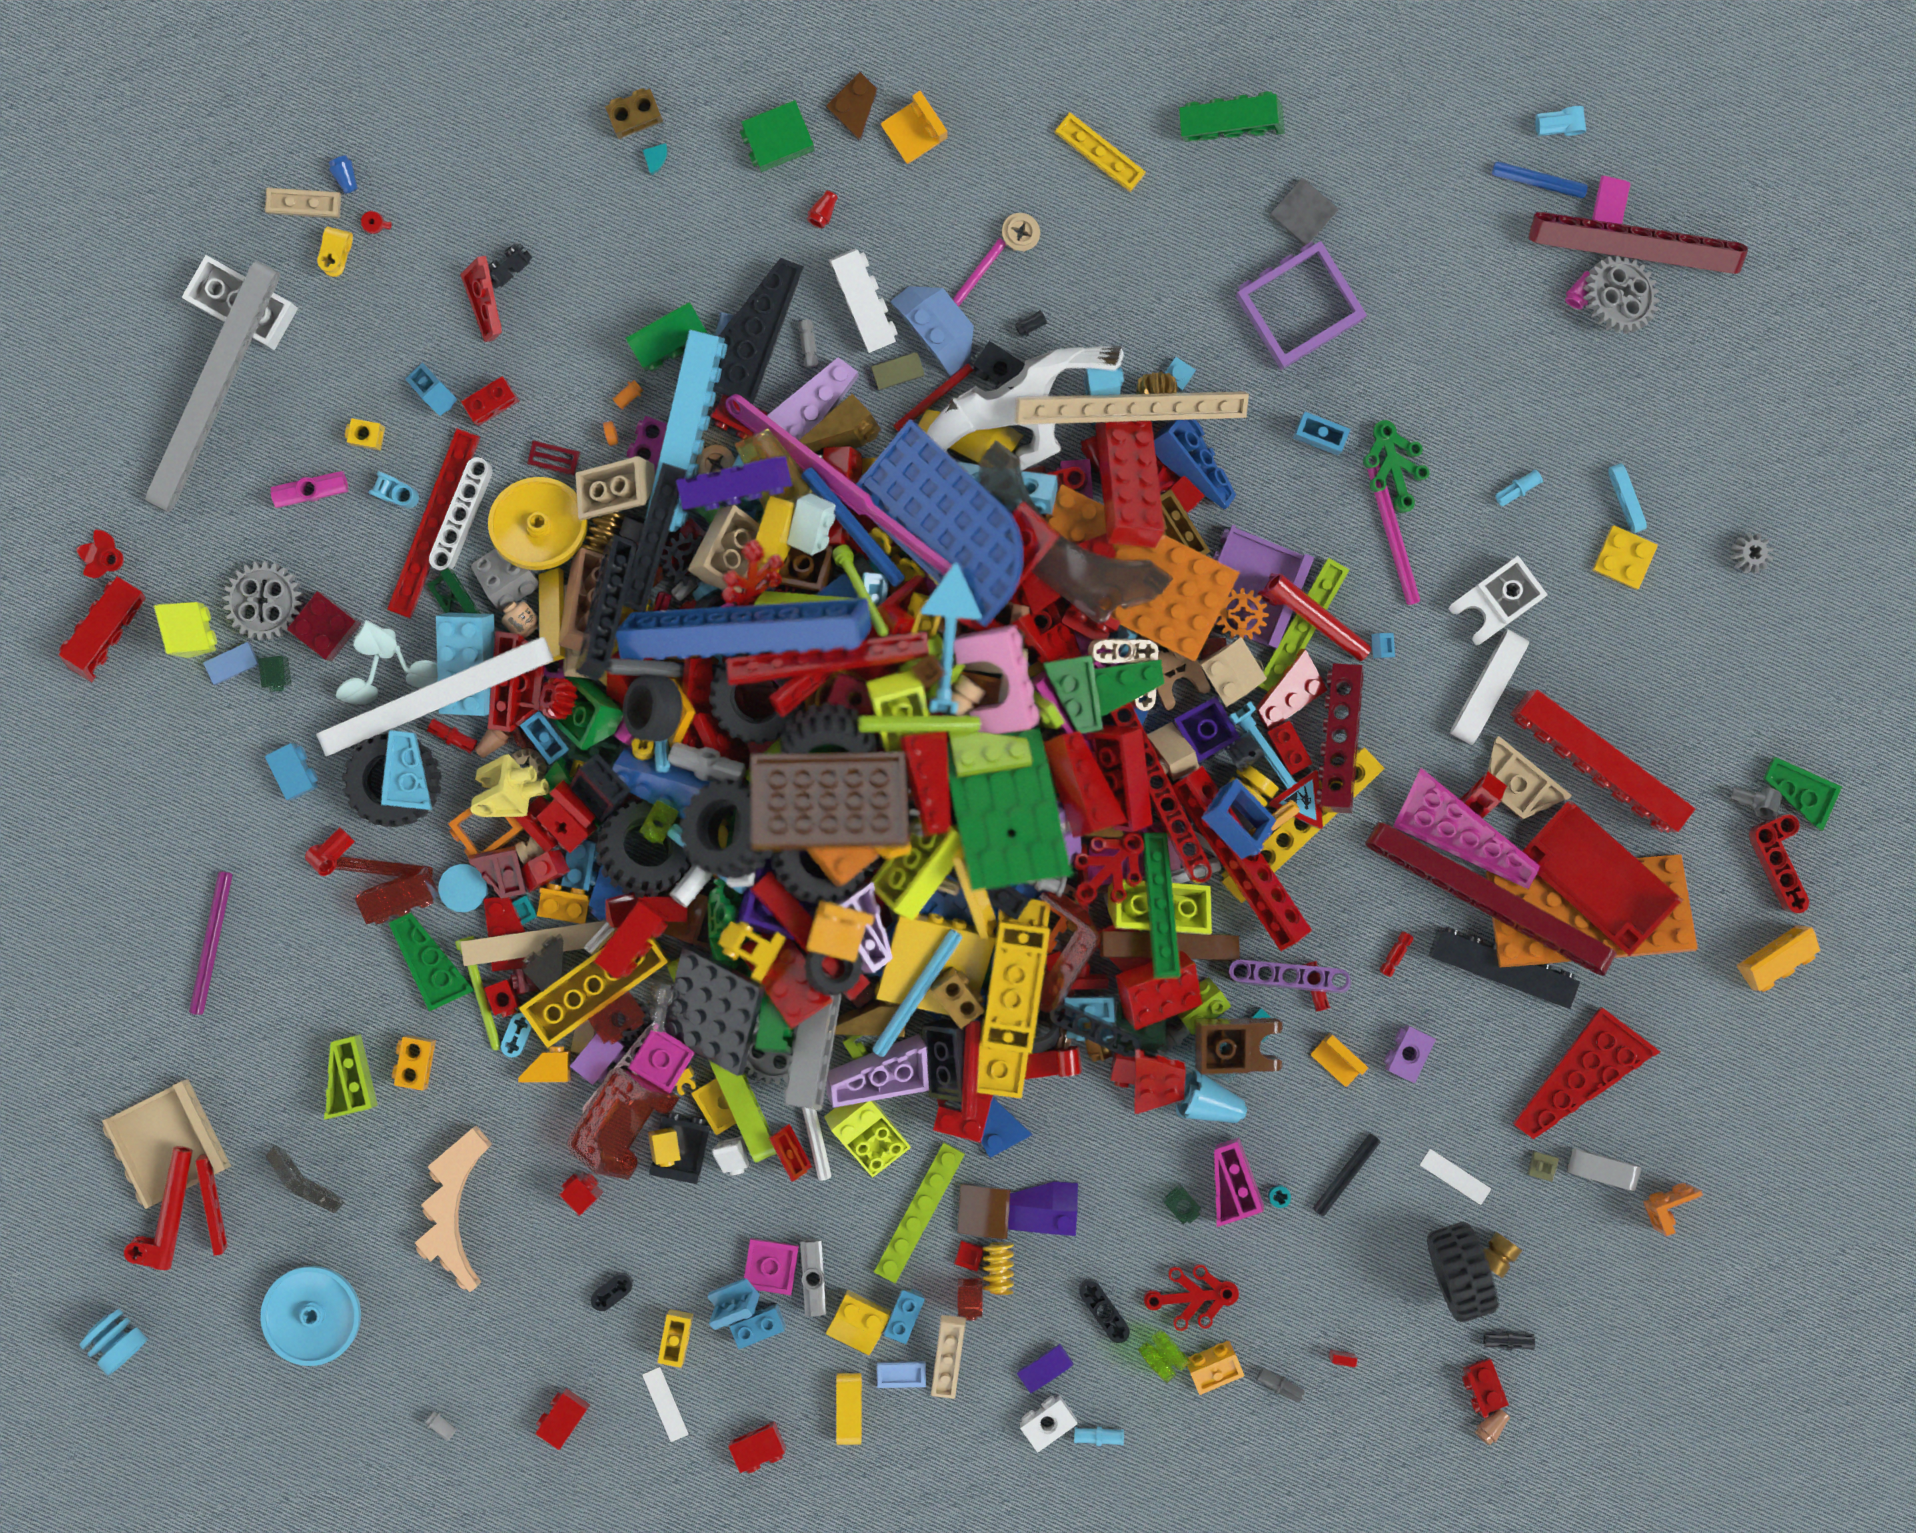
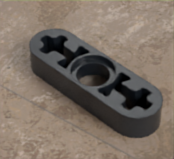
M1094 1279L1084 1280L1079 1286L1080 1297L1110 1340L1115 1343L1125 1342L1130 1335L1128 1324L1100 1284ZM1087 1285H1089L1091 1288L1094 1286L1096 1287L1094 1292L1098 1299L1101 1296L1104 1297V1299L1098 1300L1094 1304V1306H1091L1090 1304L1094 1303V1299L1092 1298V1296L1090 1294L1086 1296L1084 1295V1293L1086 1292L1085 1287ZM1103 1304L1111 1307V1314L1106 1318H1102L1097 1314L1098 1307ZM1115 1316L1118 1317V1319L1114 1320L1119 1328L1124 1327L1122 1330L1123 1336L1121 1337L1118 1334L1112 1335L1114 1328L1111 1323L1105 1326V1323L1112 1321Z

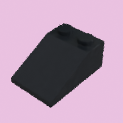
M941 1019L923 1024L922 1034L927 1051L929 1097L962 1102L966 1025L960 1028L954 1020Z

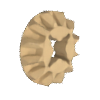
M1015 213L1009 216L1003 223L1001 236L1005 240V245L1010 246L1013 251L1025 252L1033 249L1038 243L1040 228L1032 216L1025 213ZM1022 225H1024L1023 233L1026 234V236H1022V238L1018 241L1017 233L1014 232V230H1018Z
M708 446L698 456V473L701 475L711 472L712 464L708 458L717 461L723 456L720 464L723 469L733 466L735 457L724 446ZM715 469V470L712 471V472H717V471L721 472V470Z
M521 749L512 754L511 757L519 765L526 764V761L529 759V766H533L537 773L536 781L545 777L546 762L539 752L532 749Z

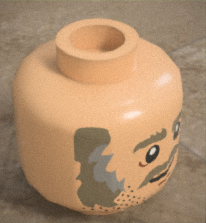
M513 601L503 609L505 615L502 617V623L510 633L521 634L525 638L538 627L536 624L538 616L526 602L516 604Z

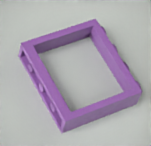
M1313 241L1300 249L1302 253L1295 257L1292 254L1280 261L1281 266L1273 270L1272 267L1267 268L1259 274L1260 278L1253 283L1251 280L1244 282L1238 287L1240 291L1235 296L1280 370L1298 361L1367 317V314L1321 241L1315 245ZM1317 254L1353 313L1287 354H1284L1249 295Z

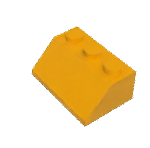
M1796 925L1737 964L1736 967L1752 990L1765 992L1775 985L1774 981L1780 977L1786 978L1795 972V967L1801 963L1803 965L1808 964L1816 958L1815 954L1820 951L1815 931L1812 927Z

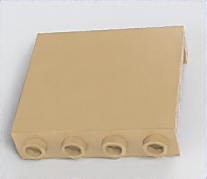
M189 1079L183 1080L102 1121L104 1124V1134L108 1139L112 1140L115 1146L114 1154L119 1161H122L126 1169L124 1171L125 1176L130 1183H133L137 1191L135 1193L136 1198L141 1205H144L145 1209L161 1202L163 1199L172 1151L175 1146H184L193 1150L186 1189L199 1183L195 1160L202 1154H207L213 1167L214 1175L231 1167Z

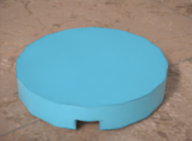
M458 864L450 867L443 873L439 881L438 892L441 901L449 909L456 912H469L477 909L484 903V899L488 894V884L475 866L471 864Z

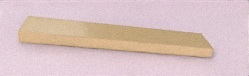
M607 921L461 941L464 966L584 949L585 945Z

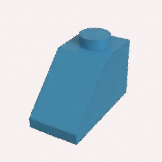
M423 362L405 378L418 395L439 416L449 411L458 400Z

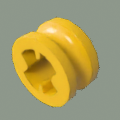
M635 738L631 743L633 756L638 760H648L655 753L653 741Z

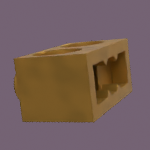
M638 89L632 93V96L625 99L622 97L615 98L609 102V105L605 106L618 139L664 122L651 89ZM642 103L651 104L650 109L646 112L639 111V106ZM620 112L628 113V117L624 121L616 120V116Z
M954 966L938 976L930 988L931 992L957 1025L963 1028L985 1012L982 1004L985 1000L977 989L972 991L968 986L970 981L962 970L957 972ZM950 983L958 984L954 990L946 989V986ZM964 1002L972 1003L969 1008L963 1009L960 1007Z

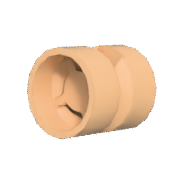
M962 674L954 682L953 687L955 690L951 694V701L958 703L955 715L970 716V712L975 709L974 703L979 704L987 693L980 685Z

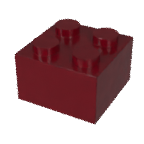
M317 591L287 630L322 658L333 661L362 623L326 594Z

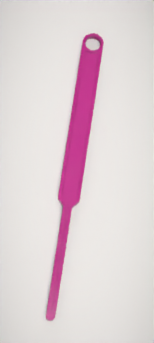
M734 394L727 398L726 408L733 417L783 456H786L788 460L801 470L805 471L812 467L842 502L856 513L868 515L943 575H947L952 565L877 508L867 493L742 396ZM733 400L739 405L740 411L735 408Z

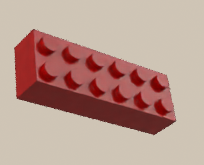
M1097 422L1095 428L1108 543L1156 548L1165 529L1152 422Z

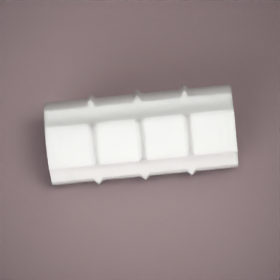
M691 864V868L669 893L676 902L684 907H687L695 899L696 895L713 876L712 873L705 872L694 864Z

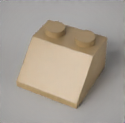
M1239 637L1199 662L1226 707L1247 695L1267 679L1242 637Z

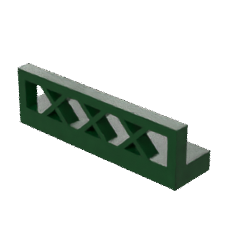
M447 567L440 572L441 576L427 584L445 613H451L450 609L453 600L460 603L464 609L463 613L481 614L453 569ZM445 580L451 589L449 597L440 595L435 586ZM443 599H448V604H447V605H446V603L444 602Z

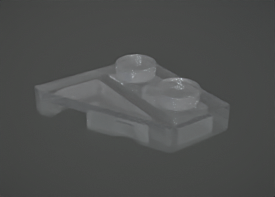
M658 979L652 980L648 1004L650 1018L654 1020L652 1031L663 1033L667 1006L673 1000V990H671V985Z

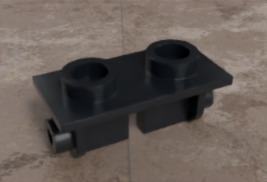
M521 243L517 246L515 244L511 245L504 251L506 256L499 262L494 260L488 265L490 277L493 278L491 282L495 289L499 286L502 288L503 285L514 277L508 270L510 267H513L519 273L531 263L530 260L533 257L527 250L524 253L521 252L525 248Z

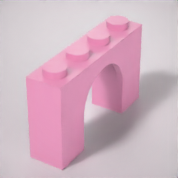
M1016 626L961 634L954 639L953 647L958 665L989 661L998 665L1005 672L1009 681V695L1005 702L981 705L970 712V716H978L980 718L981 726L977 732L997 734L1030 729L1039 722V710L1034 704L1033 685L1029 681L1027 674L1028 664L1022 654V639L1020 634L1017 633Z

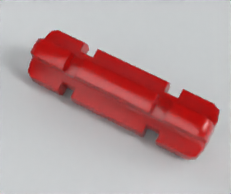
M1404 931L1401 932L1398 937V943L1393 945L1386 957V963L1383 962L1379 970L1387 977L1393 975L1396 970L1394 969L1395 966L1399 965L1408 950L1406 947L1410 946L1414 939L1412 935Z

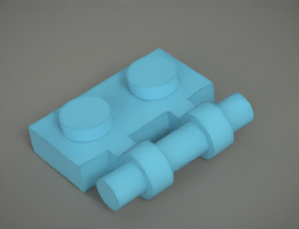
M1115 996L1065 998V1003L1071 1004L1105 1021H1116ZM1074 1013L1073 1017L1067 1016L1065 1014V1017L1072 1019L1070 1023H1073V1020L1077 1017V1014ZM1087 1018L1079 1019V1028L1083 1031L1090 1030L1085 1029L1084 1023L1091 1022ZM1107 1028L1101 1030L1100 1034L1104 1041H1107V1038L1114 1037L1112 1030ZM1067 1030V1039L1076 1038L1077 1041H1085V1038Z

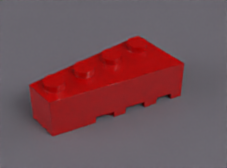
M118 576L114 581L111 580L107 583L103 590V596L99 601L95 600L92 603L88 616L85 620H80L77 623L73 636L70 640H65L59 648L60 653L58 655L67 668L91 683L96 677L93 672L97 665H104L108 659L107 654L110 645H117L122 637V626H128L146 599L142 591Z
M1103 725V730L1086 732L1087 741L1091 740L1094 749L1091 753L1098 762L1103 776L1128 821L1115 826L1114 830L1135 832L1152 825L1142 728Z

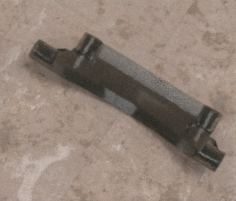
M996 440L979 463L978 482L1005 506L1011 514L1021 502H1025L1044 519L1028 494L1021 472L1019 457ZM1061 534L1031 571L1096 623L1106 622L1118 605L1123 609H1127L1155 600L1173 580V577L1151 560L1129 561L1100 556L1077 546Z

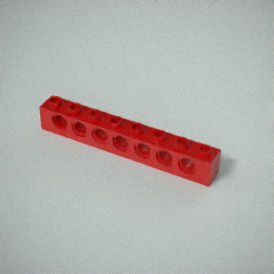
M1204 767L1197 768L1172 785L1176 796L1280 952L1298 943L1312 931L1311 927L1261 852L1255 856L1249 855L1241 859L1202 818L1219 791ZM1229 807L1227 812L1243 827L1231 807Z

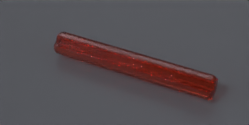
M339 857L336 860L337 870L431 880L433 877V867L349 857Z

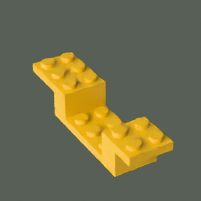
M1031 899L1017 921L999 909L995 932L996 949L986 1016L982 1019L980 1032L977 1093L1022 1099L1028 1053H1032L1050 929L1047 927L1051 905L1049 901Z

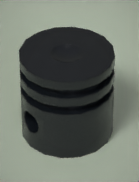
M1249 731L1236 739L1234 745L1231 743L1229 748L1227 746L1224 748L1240 772L1243 771L1242 768L1244 767L1247 769L1248 764L1252 765L1265 756Z

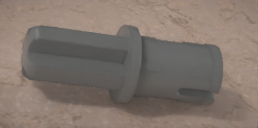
M1264 1367L1259 1371L1256 1381L1275 1390V1394L1280 1393L1297 1403L1303 1399L1304 1389L1287 1381L1285 1376L1280 1377Z

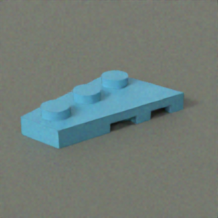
M389 730L381 805L432 810L416 733Z

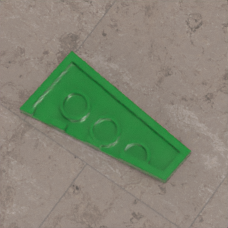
M408 913L388 923L429 1012L474 991L473 987L412 913Z

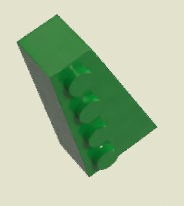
M1270 91L1260 92L1256 97L1248 98V95H1238L1234 97V100L1224 101L1222 98H1216L1206 104L1189 102L1185 104V107H1179L1181 137L1185 142L1216 140L1219 138V134H1223L1226 138H1239L1243 135V132L1254 134V136H1264L1268 130H1276V135L1285 134L1283 105L1277 94H1273Z
M764 990L758 1014L759 1026L756 1048L763 1052L793 1054L795 1027L790 1029Z

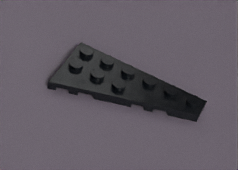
M780 258L753 294L746 300L742 308L718 335V337L725 338L724 344H727L725 358H720L718 368H722L719 382L714 383L713 391L729 397L738 394L754 405L804 266Z

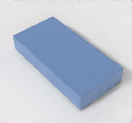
M246 642L203 662L213 685H217L260 665L250 642Z

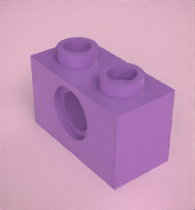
M1405 1025L1404 1029L1400 1028L1395 1036L1397 1043L1393 1051L1389 1050L1384 1059L1385 1069L1415 1083L1436 1039ZM1411 1046L1414 1050L1413 1056L1410 1059H1404L1402 1056L1403 1049Z

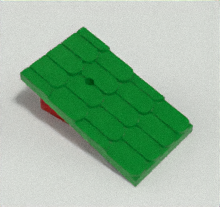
M1040 729L997 734L1027 739L1032 758L1031 766L957 777L950 741L947 742L948 783L970 890L976 891L1072 876ZM1008 829L1012 832L1011 838L1007 836Z

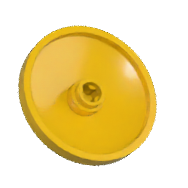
M531 477L511 484L498 495L489 512L488 530L495 549L506 561L523 569L545 570L563 564L579 550L586 536L587 519H578L577 493L572 488L552 478Z

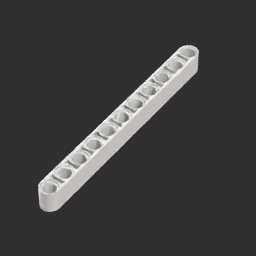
M543 637L321 731L316 736L325 756H329L547 664L554 659Z

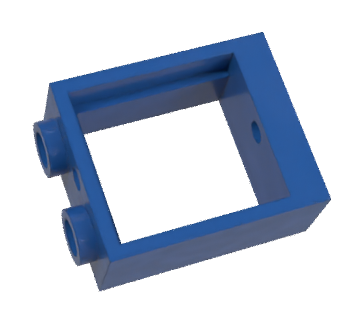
M1237 778L1219 789L1202 816L1207 824L1241 859L1249 855L1255 856L1263 849L1264 845L1262 843L1272 834L1273 830L1271 828L1276 822V819ZM1231 804L1256 828L1252 837L1227 812Z

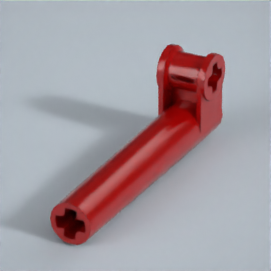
M1271 573L1269 575L1270 580L1264 589L1257 593L1258 596H1262L1261 599L1272 606L1286 605L1357 661H1363L1369 655L1371 646L1281 573Z
M184 1146L173 1147L155 1237H135L124 1249V1257L128 1262L157 1270L171 1269L193 1153L191 1148Z

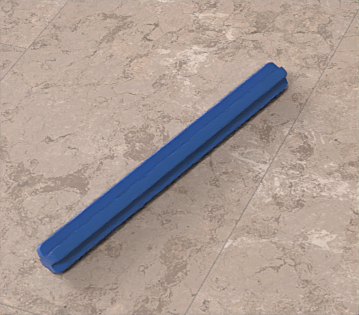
M812 467L806 469L801 475L802 479L818 497L835 504L833 513L835 518L893 586L899 585L905 579L900 570Z

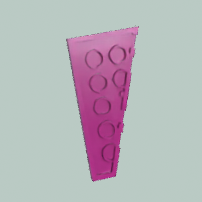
M1420 769L1393 827L1529 889L1540 866L1425 770Z

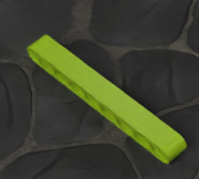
M680 958L667 963L673 982L675 981ZM709 1061L755 1163L777 1154L769 1140V1137L772 1135L745 1072L740 1076H736Z

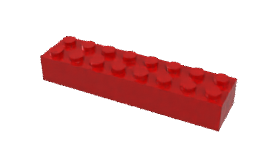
M1540 690L1527 691L1510 715L1515 718L1513 722L1524 730L1528 728L1534 732L1533 737L1544 745L1547 742L1554 748L1552 751L1562 759L1566 757L1571 760L1574 769L1582 774L1586 772L1593 777L1591 781L1602 789L1604 787L1612 791L1611 796L1622 804L1624 801L1632 806L1630 810L1640 818L1646 817L1651 821L1650 826L1658 832H1679L1696 810L1695 807Z

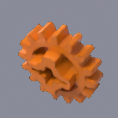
M1240 588L1239 594L1234 589L1231 590V597L1227 598L1218 616L1220 621L1216 623V626L1223 625L1224 628L1221 633L1224 634L1228 631L1230 633L1229 639L1231 640L1235 635L1238 638L1242 637V639L1246 635L1251 640L1253 639L1252 632L1259 635L1261 631L1258 627H1265L1267 625L1262 621L1263 618L1269 616L1268 613H1264L1262 610L1267 607V604L1259 603L1262 598L1261 595L1256 598L1253 597L1254 590H1250L1248 594H1245L1244 588ZM1237 599L1236 606L1233 609L1226 610L1229 603ZM1247 600L1254 604L1256 610H1252L1247 605ZM1240 608L1243 609V613L1250 615L1243 618L1242 621H1240L1239 616L1231 615L1239 612ZM1227 620H1231L1236 625V630L1228 624ZM1250 620H1257L1251 629L1246 630L1247 623Z

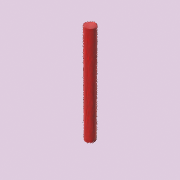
M967 363L893 425L895 430L899 433L909 420L914 421L972 373L973 369Z

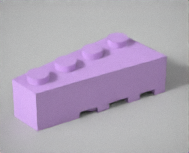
M839 357L836 358L768 414L767 417L799 441L837 407L859 377L858 371Z
M917 1034L893 1044L884 1057L873 1052L829 1070L826 1081V1093L832 1106L839 1107L929 1091L926 1046L920 1035Z

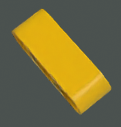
M837 1373V1445L862 1444L861 1373Z

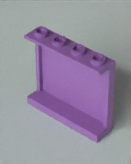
M1232 525L1229 530L1224 529L1220 539L1223 546L1220 552H1215L1212 559L1240 572L1232 588L1237 594H1239L1240 588H1244L1245 594H1248L1250 590H1254L1253 597H1258L1257 593L1264 589L1270 580L1269 575L1271 573H1281L1302 590L1314 557L1291 551L1237 529L1235 525ZM1237 599L1231 601L1226 610L1233 609L1236 606ZM1261 599L1259 601L1260 604H1267V607L1262 609L1264 613L1269 614L1268 617L1262 619L1267 625L1265 627H1258L1261 631L1259 635L1252 632L1253 639L1251 640L1275 650L1280 644L1293 611L1286 605L1272 606ZM1247 600V605L1252 610H1256L1254 604ZM1241 608L1239 612L1231 614L1239 616L1240 621L1250 616L1247 613H1243ZM1220 617L1217 618V620H1216V622H1215V624H1214L1215 626H1216V623H1217L1218 621H1220ZM1227 620L1228 624L1236 630V625L1231 620ZM1250 620L1247 623L1246 630L1251 629L1257 620Z

